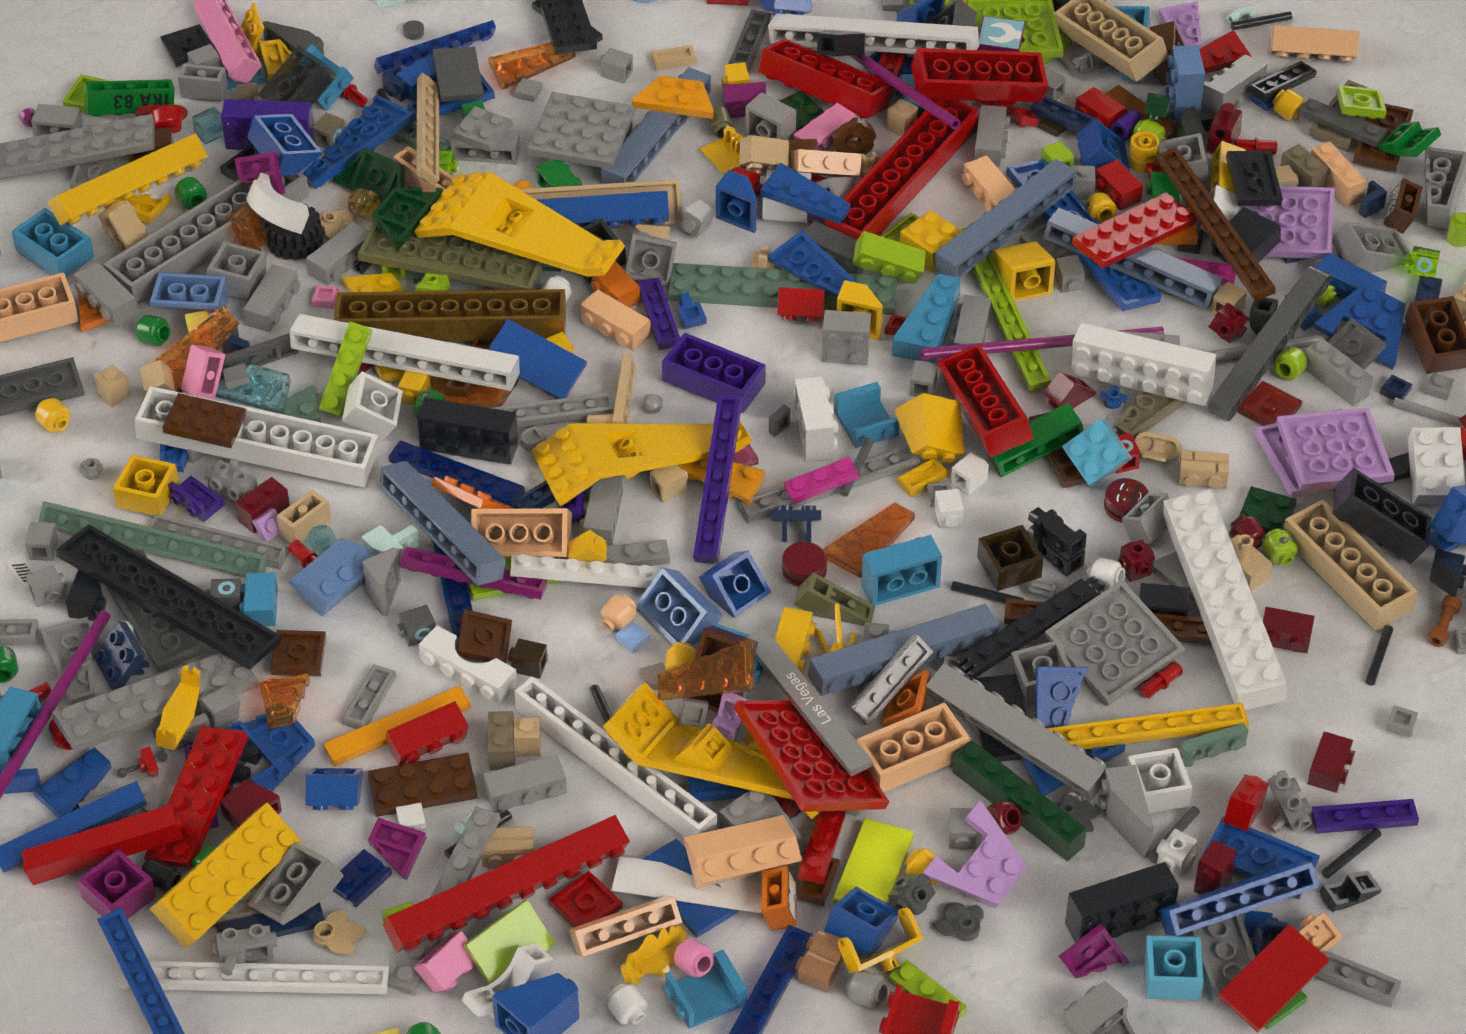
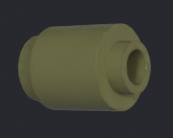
M716 107L713 109L714 118L708 120L713 134L721 139L724 138V128L727 126L733 127L729 111L724 107Z

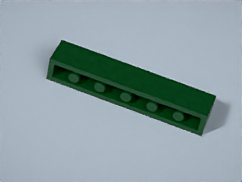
M971 740L954 754L953 773L991 803L1005 801L1014 803L1021 812V826L1064 860L1069 861L1085 847L1086 827Z

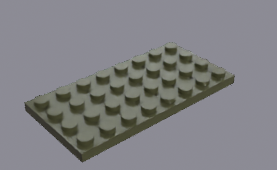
M374 223L358 252L359 261L423 274L447 275L448 279L501 290H533L545 265L532 259L454 235L418 238L416 233L413 232L405 244L398 248Z

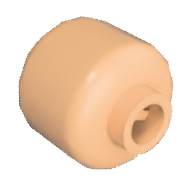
M625 594L612 596L601 608V615L604 618L602 623L611 631L614 628L620 631L636 618L637 612L635 609L637 605Z

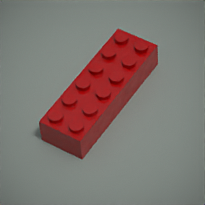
M786 38L764 48L758 72L766 75L768 79L778 80L787 87L796 88L806 95L818 97L822 102L834 105L839 103L863 119H869L889 107L893 87L877 76L827 55H817V51Z
M917 48L911 63L915 88L929 99L1042 102L1048 89L1041 52Z
M980 343L937 361L944 384L954 400L961 402L962 413L989 457L999 455L1004 451L1034 439L1027 416Z

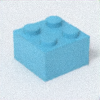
M1104 419L1098 420L1062 446L1089 486H1095L1133 459L1109 423Z
M1147 935L1144 950L1146 998L1200 1000L1204 982L1201 937Z

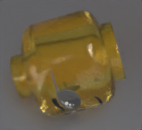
M357 188L353 190L348 198V210L357 217L371 219V215L380 205L379 196L371 190Z

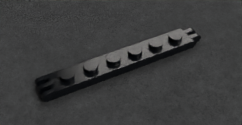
M1095 576L1087 580L1085 578L1079 579L957 658L955 665L959 668L962 667L961 670L965 674L968 673L970 679L977 678L1011 656V652L1018 651L1043 635L1046 630L1100 595L1105 585L1102 582H1098Z

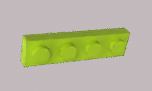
M351 321L349 322L318 409L340 417L343 416L348 387L357 377L373 329Z

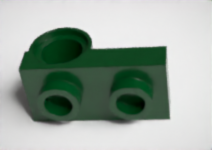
M1148 93L1144 114H1149L1148 119L1161 121V117H1166L1170 96Z

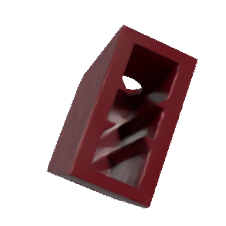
M1224 103L1211 124L1207 153L1213 154L1221 141L1233 145L1234 139H1238L1241 133L1242 111L1235 109L1232 103ZM1222 131L1226 134L1225 138H1222Z
M243 780L235 788L228 783L220 802L223 817L234 829L238 828L265 803H268L277 814L282 812L280 796L250 780Z

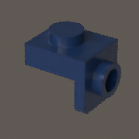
M396 65L382 74L383 89H385L389 96L402 102L407 99L406 82L396 76V73L401 71V67Z
M1374 180L1368 183L1367 194L1361 199L1359 214L1364 218L1378 213L1385 206L1387 191Z
M232 325L222 334L221 343L224 354L250 347L249 341L239 338L236 325Z
M1266 918L1253 928L1255 956L1272 942L1288 926V923L1281 922L1277 918Z

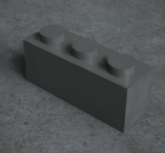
M813 221L804 231L848 274L862 273L863 268L853 265L857 239L817 221Z

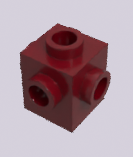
M1227 302L1217 312L1208 327L1217 333L1221 339L1231 343L1236 337L1240 339L1248 329L1245 325L1249 317L1243 311Z
M1143 539L1121 546L1118 562L1124 568L1125 576L1129 582L1152 574L1155 555L1153 550L1147 547Z

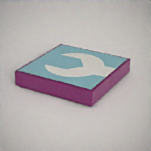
M983 16L977 50L1020 52L1025 21Z

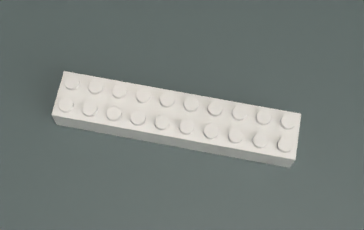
M152 386L149 387L135 418L136 439L182 449H192V451L236 459L238 461L364 488L378 455L377 434L199 396L194 397L246 408V417L232 448L163 433L162 426L177 394L180 392Z
M1211 489L1164 500V521L1234 704L1243 703L1245 710L1285 701L1287 693L1286 679Z

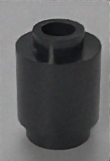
M155 857L150 861H145L141 868L153 879L154 887L165 892L173 888L181 880L182 876L176 867Z

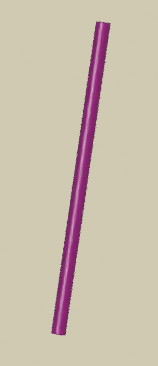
M866 54L850 55L851 58L952 129H957L960 126L959 119Z
M1163 327L1118 330L1164 334ZM1076 334L980 343L986 354L1073 346V339ZM979 343L921 348L920 356L922 360L946 358Z
M102 610L99 612L1 772L0 799L110 620L111 615L107 611Z

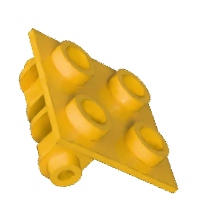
M253 2L250 9L245 13L241 28L258 58H261L259 41H261L260 36L264 26L257 6Z
M730 126L724 128V138L700 148V151L723 174H726L728 170L733 171L735 167L740 168L744 166L739 165L740 139L743 136L737 134L736 129Z

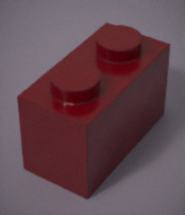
M273 477L264 481L235 502L238 522L253 534L257 532L252 522L253 519L269 508H275L276 512L280 514L290 506L287 488Z
M1265 607L1263 624L1272 647L1308 654L1315 616Z
M1323 731L1310 768L1307 784L1337 793L1340 784L1345 785L1349 770L1345 769L1346 765L1351 766L1356 751L1351 750L1353 740Z
M1214 839L1198 862L1194 892L1200 895L1230 885L1237 851Z

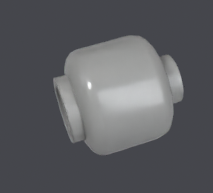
M861 970L848 979L846 991L852 1003L875 1008L885 1001L888 994V985L885 983L882 975Z

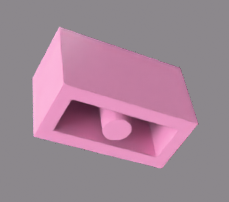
M191 344L181 390L194 396L215 399L226 354L212 347Z
M462 931L449 933L414 967L432 992H447L458 983L456 979L461 974L464 975L475 967L473 960L463 946L469 940Z

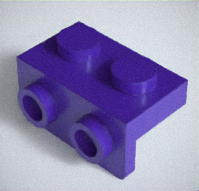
M193 476L188 477L179 486L173 482L168 484L170 490L169 497L172 502L178 506H183L192 517H198L203 522L225 505L222 497Z

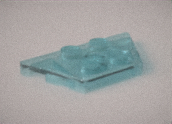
M251 364L246 367L250 380L249 384L227 389L225 383L217 388L215 396L217 398L284 414L291 379L287 373Z

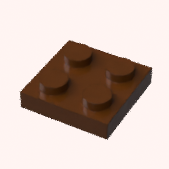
M464 609L457 654L461 657L484 662L497 658L506 663L512 620Z
M276 630V633L281 635V643L273 649L270 666L271 675L321 676L327 639L326 631Z

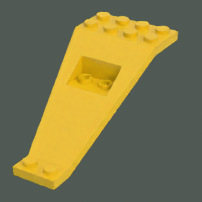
M492 172L456 175L447 189L441 193L437 202L431 206L428 214L421 219L420 224L414 231L418 238L454 235L586 277L606 275L625 247L622 240L602 241Z
M741 420L739 422L735 453L753 441ZM570 423L564 428H560L545 441L537 444L531 451L556 501L562 506L600 479L624 475L629 479L641 471L708 459L713 424Z
M646 682L640 685L603 725L608 736L615 740L624 750L626 756L637 765L794 800L763 752L725 738L710 723L703 728L680 725L678 718ZM820 811L803 813H806L812 819L817 814H819Z

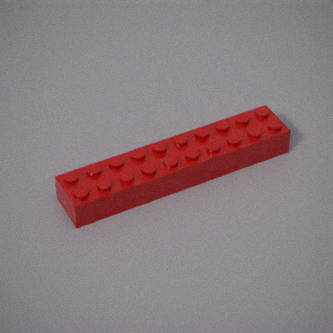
M936 99L934 103L959 119L960 126L957 129H952L926 110L843 198V200L850 203V211L842 223L839 224L825 219V226L857 240L863 231L880 236L978 129L979 109L958 100Z

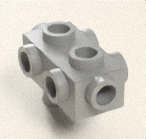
M231 459L229 464L219 460L207 468L204 478L208 480V488L215 491L220 497L226 496L234 500L235 504L237 500L257 487V478L238 469L239 461L236 459Z
M1284 770L1276 772L1267 780L1279 804L1275 808L1278 817L1268 827L1274 833H1277L1285 823L1290 825L1292 831L1309 827L1312 821L1308 813H1311L1312 809L1306 798L1301 799L1298 792L1301 791V788L1296 778L1290 779Z
M254 924L249 929L242 930L227 928L221 933H216V940H211L213 956L219 957L220 963H224L222 973L229 976L232 975L235 964L273 959L272 948L277 947L276 932H270V926H262L260 924Z

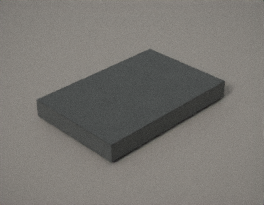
M475 46L433 49V60L441 102L484 99Z

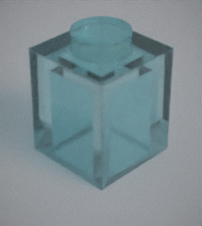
M215 106L192 116L194 133L197 134L204 144L224 136L221 113Z

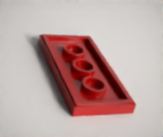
M1289 924L1219 992L1217 997L1259 1033L1329 963L1330 959Z

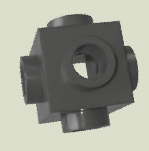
M917 873L905 875L897 880L894 884V889L889 893L888 897L893 902L894 908L900 910L907 907L914 915H919L927 908L926 904L936 892L924 875Z

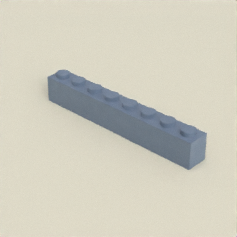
M688 67L683 74L678 76L681 79L702 81L707 94L711 92V75ZM648 111L643 121L635 126L634 131L629 137L624 139L612 170L600 169L602 184L635 182L690 116Z
M1058 159L1045 165L1035 176H1031L1026 183L1016 188L1008 197L999 201L994 208L985 212L981 218L971 223L959 235L954 236L944 247H940L935 253V269L944 275L961 278L993 253V250L998 249L1076 187V170Z
M1058 207L1047 223L1044 239L1088 257L1072 244L1073 236L1098 224ZM1150 246L1109 266L1206 309L1211 305L1213 296L1218 292L1222 277Z
M407 461L381 467L380 488L477 586L503 579L506 566L503 555L468 523Z
M985 603L810 658L808 677L820 696L836 693L839 690L858 686L873 680L913 634H917L933 651L922 664L924 665L930 661L944 658V656L968 651L996 634L1000 624Z

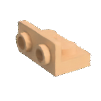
M1325 912L1314 916L1313 913L1309 914L1300 921L1302 926L1297 930L1323 954L1343 938Z

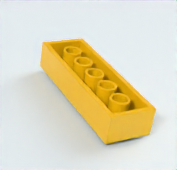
M265 803L158 900L150 910L179 943L186 948L198 940L281 861L294 842L299 844L302 841L268 803Z

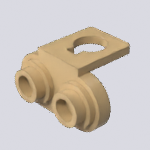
M1142 432L1135 439L1143 459L1167 464V460H1175L1181 454V443L1171 436Z

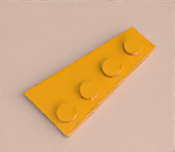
M708 459L678 465L680 468H684L689 480H699L705 483ZM733 462L728 497L731 499L737 497L742 500L743 504L750 506L753 497L765 479V470Z

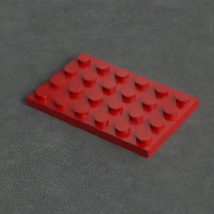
M742 700L736 702L734 710L802 812L878 810L887 808L890 801L868 769L850 777L790 700Z

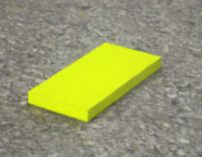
M865 818L834 894L833 904L839 902L856 886L888 904L890 901L888 895L894 889V884L898 880L914 838V831Z

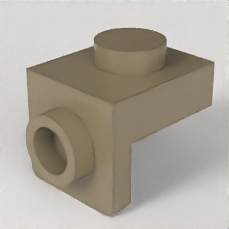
M257 83L236 85L237 100H259Z

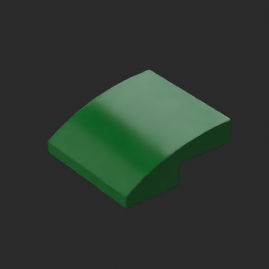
M1419 121L1402 123L1377 146L1380 150L1389 154L1402 157H1417L1442 134L1439 127L1422 129Z

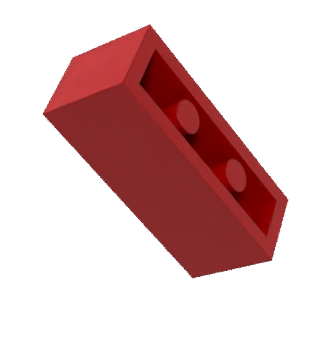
M456 701L388 730L385 740L397 764L401 765L416 762L420 759V756L426 753L430 755L435 754L444 745L449 743L453 745L460 743L466 738L469 726Z

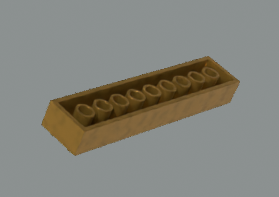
M565 289L337 292L334 312L335 321L346 323L351 321L366 327L439 341L463 342L476 339L490 341V339L496 338L507 319L543 338H548L560 332L565 334L566 332Z

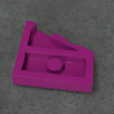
M276 151L234 159L239 181L252 184L255 179L258 180L261 172L269 175L271 186L280 195L285 194Z
M378 818L368 841L383 859L403 879L407 880L427 836L425 832Z
M1101 923L1059 955V958L1075 978L1086 976L1091 972L1107 970V966L1121 963L1126 965L1130 962Z

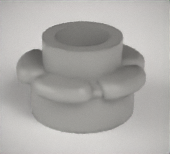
M88 458L80 464L81 467L79 468L84 478L94 480L101 475L103 465L98 459Z

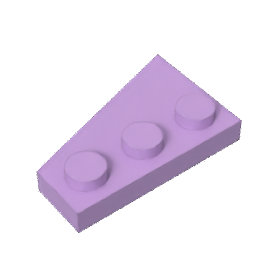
M1198 1L1159 9L1158 16L1163 24L1175 21L1185 45H1198L1199 49L1202 47Z

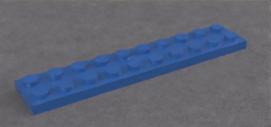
M1039 159L1007 167L1006 175L1018 188L1049 163L1045 159ZM1072 190L1041 214L1048 223L1059 207L1096 224H1100L1096 218H1092L1089 215L1085 205ZM1072 251L1074 255H1078L1080 262L1122 311L1160 302L1162 295L1155 286L1109 266L1103 269L1092 259Z

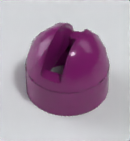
M27 108L20 113L19 119L26 127H32L31 120L35 110Z

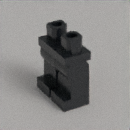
M1037 507L1028 514V520L1033 525L1029 527L1027 532L1038 551L1041 552V555L1066 577L1084 566V549H1086L1087 536L1081 529L1076 532L1064 524L1063 519L1053 509L1044 512L1040 507Z

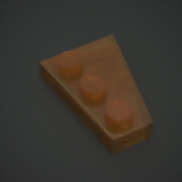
M309 673L281 679L271 678L265 682H259L269 729L294 724L300 710V701L304 699L306 694L305 688L310 684Z

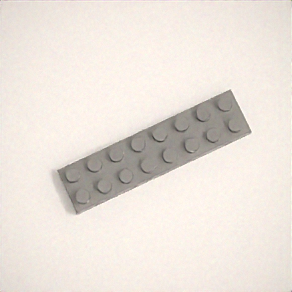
M153 115L138 116L0 143V180L155 150V122Z
M222 653L186 664L189 665V670H193V667H195L201 673L196 709L200 708V698L224 686L235 695L258 687V679L252 670L245 668ZM183 666L53 711L52 719L74 752L161 722L163 708L181 682Z

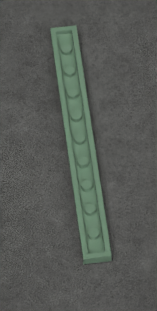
M46 501L42 503L38 521L55 523L57 530L77 534L90 524L127 547L245 576L246 573H265L269 559L268 555Z

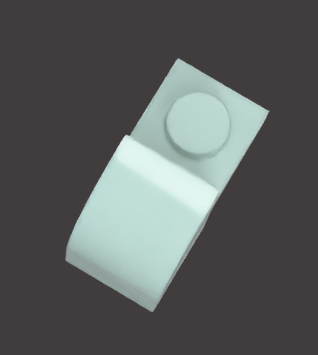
M380 525L361 536L362 545L373 556L393 547L398 548L399 562L406 546L415 549L419 547L418 530L413 525L393 536Z

